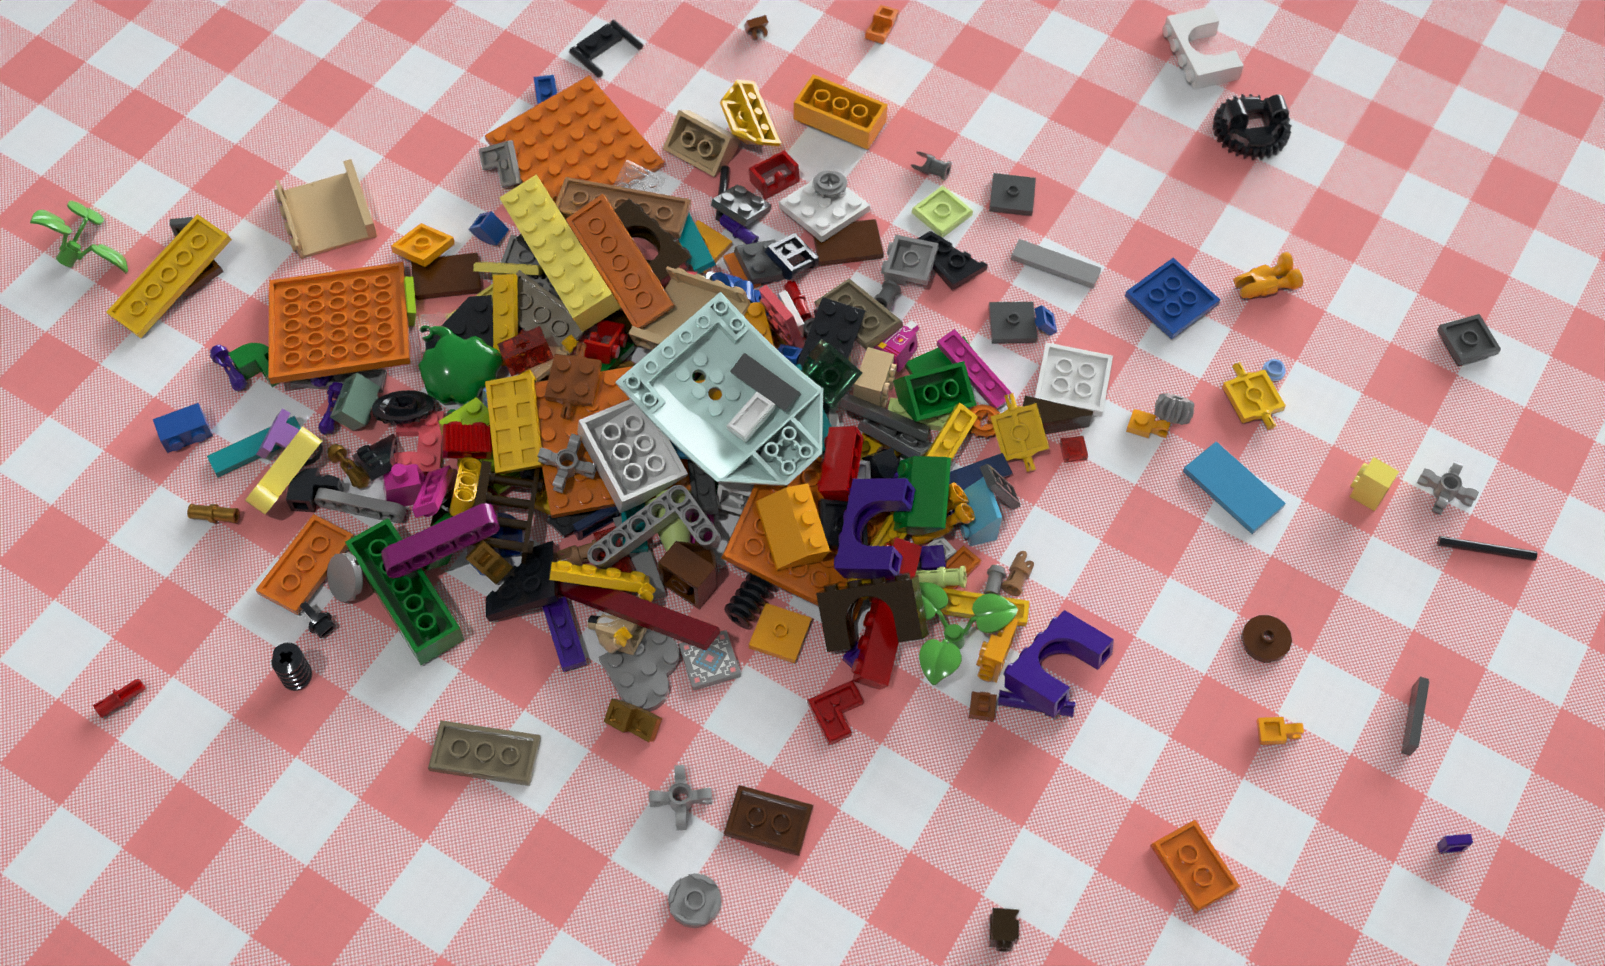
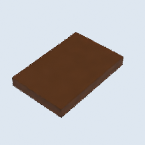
M876 219L855 221L823 242L813 236L816 255L819 258V266L881 259L884 256Z
M478 253L441 256L426 267L411 261L415 300L480 293V272L474 271V263L479 262Z
M738 785L724 830V836L800 856L813 805Z

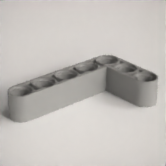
M675 485L593 544L587 552V557L599 569L610 568L678 517H680L693 537L704 549L713 550L717 548L720 544L721 536L690 492L684 486ZM679 494H685L683 502L675 503V499ZM660 508H665L666 512L663 517L656 518V511ZM699 513L697 521L689 522L691 514ZM643 522L646 523L645 529L637 533V525ZM706 532H713L712 539L704 542L703 535ZM625 537V544L621 547H616L617 540ZM605 551L606 556L604 560L597 562V555Z

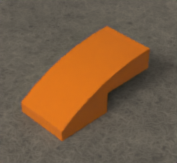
M880 5L873 15L872 23L866 30L865 39L884 44L894 26L899 10Z

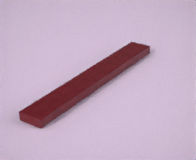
M558 581V595L705 651L720 634L719 627L620 590Z

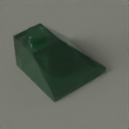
M822 339L807 356L801 370L823 388V401L832 409L863 373L832 345Z

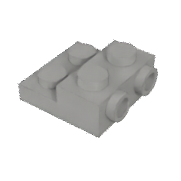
M895 235L894 241L888 245V260L883 261L881 274H884V280H891L906 285L907 281L927 285L938 251V243Z

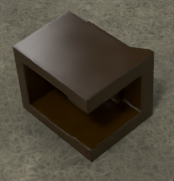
M992 908V914H990L989 947H995L1000 952L1012 951L1014 944H1017L1019 940V920L1016 919L1020 910Z

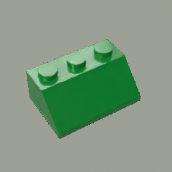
M964 361L893 380L899 404L915 422L951 413L958 403L963 404L966 408L977 406Z
M912 456L900 460L897 470L898 478H907L915 488L911 511L894 512V531L921 536L946 528L951 458Z

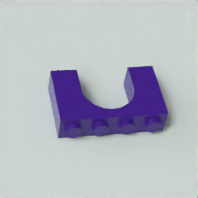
M907 478L853 479L852 486L849 489L850 495H848L847 510L843 514L844 524L842 532L839 534V548L834 558V569L844 578L871 579L885 576L886 579H895L894 575L900 572L903 556L893 546L863 545L862 533L867 522L881 512L911 511L915 488Z
M1064 610L1058 617L1052 618L1047 629L1036 635L1034 642L1021 651L1019 658L1014 663H1010L1004 671V687L1052 718H1055L1069 702L1070 687L1045 672L1040 665L1042 660L1053 654L1065 653L1079 658L1098 670L1112 655L1114 639Z

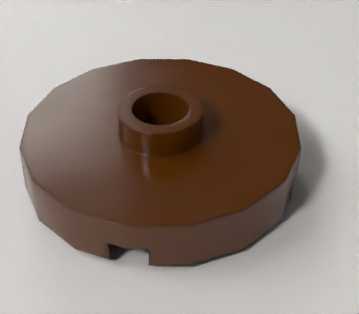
M1258 615L1251 618L1245 624L1241 634V641H1243L1245 651L1252 658L1263 663H1271V661L1283 659L1289 652L1292 636L1287 625L1280 619L1270 615ZM1264 635L1270 636L1271 639H1266Z

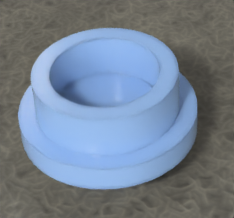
M1277 359L1267 361L1262 370H1266L1271 381L1281 380L1286 372L1284 364Z

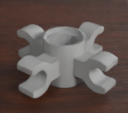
M571 434L567 449H562L558 453L540 448L537 456L539 458L538 462L557 467L558 473L553 481V491L563 493L567 478L573 477L576 473L594 479L597 471L595 469L596 464L578 460L577 452L582 442L579 435ZM565 460L573 462L570 466L561 465Z
M1454 461L1448 473L1443 474L1442 477L1436 475L1432 470L1424 468L1417 483L1424 487L1434 488L1433 493L1437 500L1432 508L1433 512L1441 515L1447 503L1454 498L1459 499L1464 505L1470 507L1473 501L1476 500L1479 492L1473 488L1462 486L1459 474L1464 464Z
M674 765L675 783L669 788V791H649L650 807L670 805L676 812V830H687L686 812L690 810L693 804H712V788L691 790L690 786L686 784L685 765ZM678 794L687 795L684 801H676L674 799Z

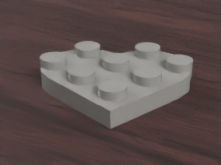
M651 631L645 633L634 655L620 651L612 654L607 652L599 656V661L621 700L650 712L658 709L665 703V698L669 693L667 677L675 671V667L679 662V649L673 638Z

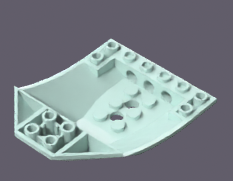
M721 292L615 382L675 446L717 482L787 486L822 454L823 388L782 355ZM744 353L801 393L787 413L776 406V409L746 443L728 431L726 427L757 392L730 372ZM695 372H700L704 375L705 381L696 383L692 379V375ZM712 388H717L721 391L722 397L719 400H712L708 395V391Z

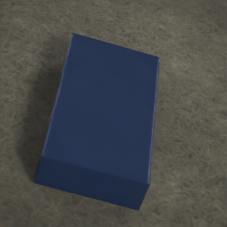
M615 506L600 509L574 523V535L578 540H582L613 523V518L620 516L618 508Z

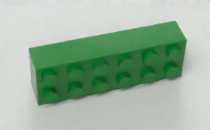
M387 518L345 541L349 553L357 559L354 560L355 563L360 565L362 574L420 665H423L464 641V637L459 625L422 568L399 578L387 576L381 552L384 548L403 540L390 519Z

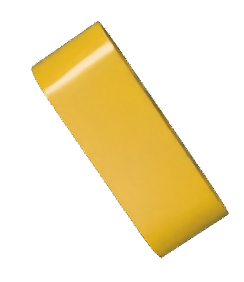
M466 457L460 461L449 509L452 516L473 508L481 470V463L475 458Z

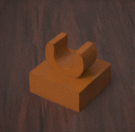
M763 15L747 20L744 24L746 33L751 32L753 40L757 39L756 31H761L763 37L767 36L768 32L765 28L769 23L767 16Z
M972 691L969 718L994 722L997 695L988 692Z

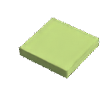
M941 186L914 206L912 214L943 238L973 215V210L948 189Z

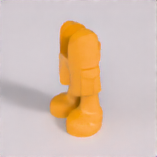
M1289 252L1281 253L1278 256L1277 265L1272 268L1266 264L1261 265L1233 279L1235 287L1242 288L1239 291L1241 297L1248 299L1275 294L1280 288L1299 289L1303 286L1304 281L1301 271L1299 269L1293 270V258Z
M956 483L949 485L947 515L952 510H955V512L948 517L946 516V528L921 536L913 535L912 540L914 544L922 545L951 532L953 525L960 522L969 524L975 520L974 511L967 504L969 503L968 497Z

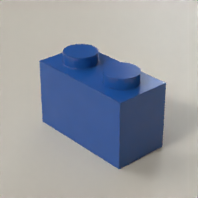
M199 402L153 419L160 442L167 453L178 451L185 446L202 442L213 436Z

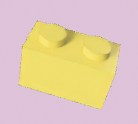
M1373 457L1369 465L1364 463L1358 471L1357 476L1350 485L1354 489L1349 497L1375 511L1400 471Z

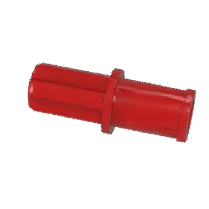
M787 281L784 289L788 292L803 322L811 318V313L805 303L806 298L801 294L795 281Z
M135 679L118 691L116 689L112 690L113 693L93 704V707L98 715L104 718L121 706L125 707L127 701L145 691L146 688L140 679Z

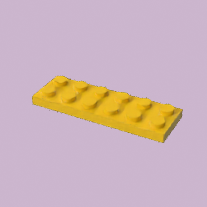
M197 214L106 313L141 339L232 239L228 234Z

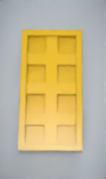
M527 373L485 381L495 473L501 475L544 466V464L538 462L539 458L537 457L540 448H542L534 375Z

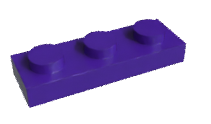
M566 597L559 598L557 602L542 606L562 671L565 672L587 665Z

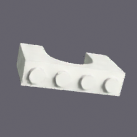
M1213 7L1167 16L1163 26V35L1165 38L1167 37L1172 52H1175L1178 58L1179 66L1183 68L1186 79L1191 83L1194 90L1239 80L1244 67L1236 51L1217 55H1205L1196 51L1190 45V42L1193 40L1216 35L1220 20Z

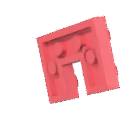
M767 285L759 289L762 297L760 302L770 316L768 322L775 331H781L783 334L782 338L788 346L804 347V342L793 314Z
M432 411V414L428 415L426 419H420V422L405 423L402 426L396 424L395 432L397 437L418 436L417 452L394 453L395 464L400 463L404 466L417 464L425 476H427L428 472L441 468L442 435L438 421L445 417L444 411Z

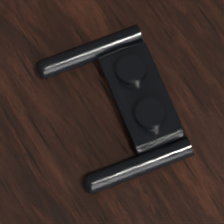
M612 20L610 24L607 23L577 43L576 47H571L569 53L594 75L601 77L603 71L591 60L620 42L622 37L638 50L643 48V43L616 20Z

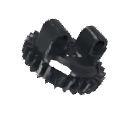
M1241 94L1239 99L1233 96L1232 100L1227 99L1226 103H1221L1213 119L1214 136H1217V142H1223L1222 148L1228 147V153L1234 151L1236 156L1241 154L1244 159L1247 156H1251V159L1254 160L1258 156L1262 160L1264 155L1267 158H1270L1272 154L1277 155L1278 151H1282L1288 143L1292 127L1289 124V110L1282 95L1276 94L1260 100V95L1253 97L1250 94L1249 97H1245L1244 94ZM1258 112L1263 114L1267 126L1247 128L1249 122L1247 113ZM1278 131L1277 137L1274 138L1273 135ZM1232 134H1238L1247 139L1249 142L1248 146H1244V143L1236 139L1232 140Z

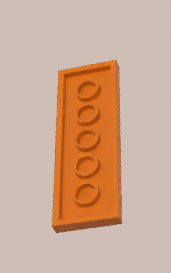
M601 194L565 219L632 326L643 329L675 307L605 195Z

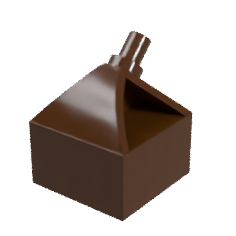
M696 539L695 543L675 541L658 562L660 580L663 586L699 610L717 589L715 553L713 550L704 549Z

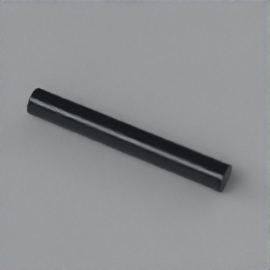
M726 165L721 167L718 195L725 192L728 188L730 168ZM716 209L715 219L719 221L724 214Z

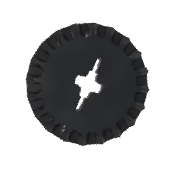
M413 390L396 391L378 398L372 405L373 416L378 421H382L384 424L391 423V425L400 424L401 426L405 423L411 424V422H420V419H426L428 415L432 414L434 409V401L430 395Z

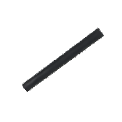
M1439 536L1437 541L1439 546L1533 561L1537 559V551Z

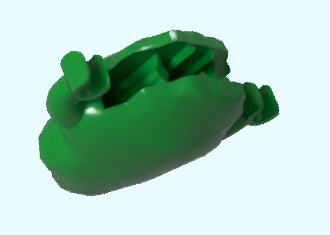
M425 325L420 328L421 333L430 332L428 336L422 338L425 342L432 341L434 335L441 337L434 348L424 352L423 359L418 364L425 389L431 397L444 404L453 401L462 406L479 397L481 391L486 387L485 381L497 379V373L503 364V356L499 350L487 345L483 339L477 336L463 339L443 326L429 327ZM450 409L447 412V416L454 412L455 409Z

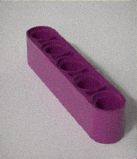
M488 503L477 505L384 548L381 556L387 576L390 578L402 577L498 532L500 526L493 506Z

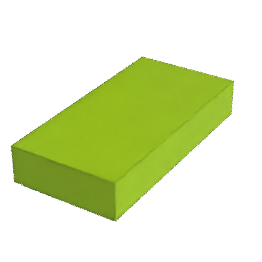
M405 277L404 289L409 326H415L413 277Z

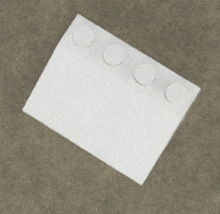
M631 399L585 417L578 422L577 433L581 436L583 445L593 463L596 464V469L620 513L644 503L688 475L670 440L647 418Z

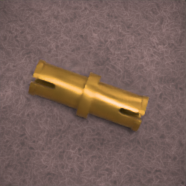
M190 504L187 515L189 519L208 520L210 523H217V521L237 523L240 512L238 508L219 507L217 504H210V506Z

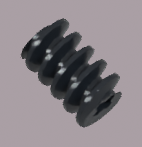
M752 573L747 574L746 580L741 583L740 588L735 592V596L731 597L730 603L726 604L724 608L727 616L736 625L744 629L749 627L746 620H754L752 613H759L760 609L757 605L764 606L765 601L761 597L766 599L770 597V593L766 589L774 591L772 583Z
M283 643L275 647L271 664L284 687L290 691H297L306 687L311 681L312 669L301 649L294 643Z

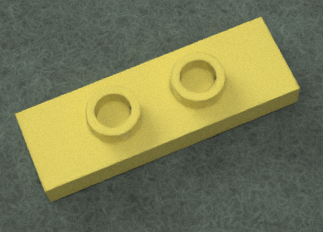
M499 262L474 263L475 272H491L492 277L493 275H503L505 273L516 274L519 270L526 275L545 274L540 265Z

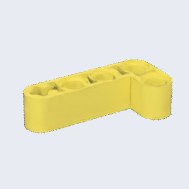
M302 427L245 501L265 515L322 440Z

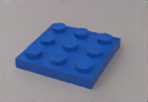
M1175 258L1167 261L1125 293V297L1171 339L1218 306L1221 300Z

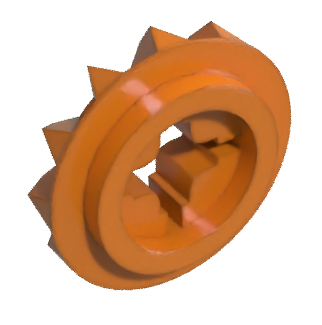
M982 404L972 407L970 411L978 417L969 432L972 431L976 437L984 436L985 439L991 435L995 436L991 416L1000 414V412L990 405ZM987 416V424L981 427L980 421Z

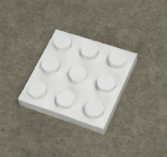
M813 180L779 201V208L821 242L870 212V204L847 186L846 191L841 192L840 196L833 195L830 198L826 195L822 197L820 193H815ZM828 181V187H832L830 181Z
M1046 342L1035 398L1091 410L1093 415L1102 417L1113 356Z

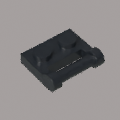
M796 233L769 245L764 251L782 270L783 277L786 280L795 278L798 273L807 268H814L819 265L818 256ZM800 256L805 258V260L794 266L790 263Z

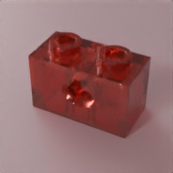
M540 326L497 344L511 376L554 358Z

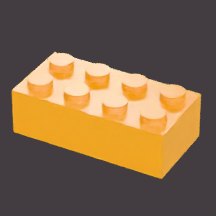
M812 74L794 101L793 119L868 150L887 121L888 104Z

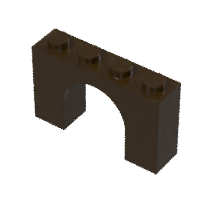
M629 198L614 210L632 238H643L651 242L657 249L658 255L648 264L663 288L671 280L666 270L667 266L674 269L681 268L685 271L690 268L692 258L690 252L685 247H681L669 232H665L654 218H650L639 204H635Z
M909 573L894 575L895 579L886 580L885 576L871 578V582L863 584L862 580H853L847 582V586L839 587L838 583L824 585V589L816 593L827 652L851 649L858 644L853 622V609L859 598L864 596L877 597L890 607L894 616L898 642L920 640L929 635L918 575L910 576Z

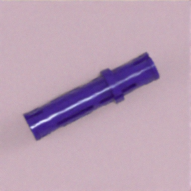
M999 691L998 706L1043 712L1013 692ZM1069 701L1057 715L1073 718L1075 702Z

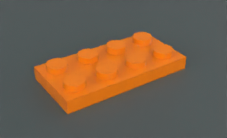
M313 514L256 588L257 594L299 615L302 611L300 605L305 601L308 603L327 577L330 559L335 554L345 553L348 549L345 541L353 538L354 535Z

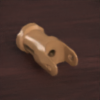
M596 539L592 540V543L577 547L573 545L557 552V558L568 561L572 565L582 566V563L589 561L587 552L596 543ZM600 553L596 557L597 560L602 559Z
M1026 551L1017 553L1009 568L1010 574L1001 585L1002 590L1012 596H1020L1022 594V586L1025 580L1029 579L1034 567L1033 561L1025 562L1027 557Z

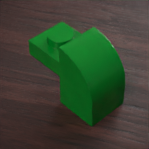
M248 343L228 353L235 368L246 380L262 372L272 388L280 384H271L269 381L268 346L261 343Z

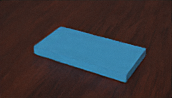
M1217 441L1183 469V472L1251 534L1276 515L1286 504Z

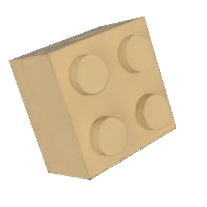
M867 348L854 383L853 396L886 408L889 399L887 394L889 390L893 389V380H895L894 375L897 364H893L894 354Z

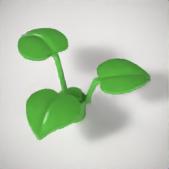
M75 201L68 202L67 207L76 215L84 218L73 240H69L68 243L67 238L72 233V230L69 226L65 225L63 219L46 210H38L33 214L30 224L43 225L63 234L62 244L59 248L60 252L56 257V260L62 265L71 268L77 259L82 260L92 250L100 257L120 268L125 274L128 272L126 259L118 251L103 244H99V246L92 244L81 252L80 249L82 247L76 243L88 220L96 225L103 223V217L95 210Z
M920 582L926 621L931 620L937 614L945 629V639H943L942 643L936 639H930L920 649V665L928 681L935 686L959 668L962 661L960 649L965 645L964 636L969 634V629L975 621L979 631L984 633L997 632L1014 619L1018 612L1017 606L997 594L982 595L977 598L972 606L975 616L970 618L965 629L957 624L948 625L943 613L940 611L948 604L946 592L936 584Z

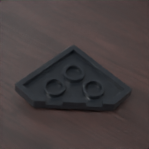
M492 295L468 297L441 326L450 329L455 335L463 339L477 336L483 339L487 345L493 347ZM434 335L432 341L425 342L426 350L434 348L441 337Z
M553 541L534 546L532 556L527 555L526 564L521 563L518 567L514 565L502 579L504 583L496 592L492 590L486 597V617L489 622L559 601L558 581L549 580L552 562H557V546Z

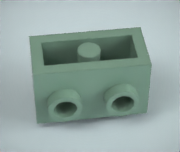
M358 373L346 378L330 418L352 431L365 427L371 419L372 405L379 398L377 394L380 386Z

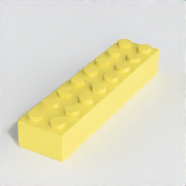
M537 174L499 197L582 332L621 308Z

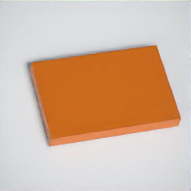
M1196 820L1187 823L1151 844V848L1195 914L1241 887Z

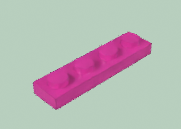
M955 329L937 341V347L953 364L965 362L971 385L990 406L998 410L1006 404L1004 395H1009L1012 392Z
M450 465L427 473L412 508L416 518L423 515L424 517L433 516L440 509L454 474Z

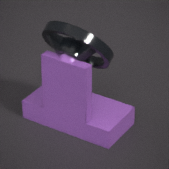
M281 409L277 414L256 455L265 459L275 444L284 449L289 445L299 432V429L286 423L291 414L290 412ZM321 443L316 456L310 460L308 459L303 466L311 465L321 457L323 452Z

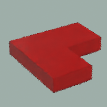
M852 680L807 699V704L829 746L852 736L843 713L863 705L864 702Z

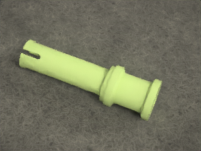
M940 566L937 570H916L915 576L918 575L919 583H933L941 588L959 585L961 588H965L967 583L965 566L945 569L944 566Z

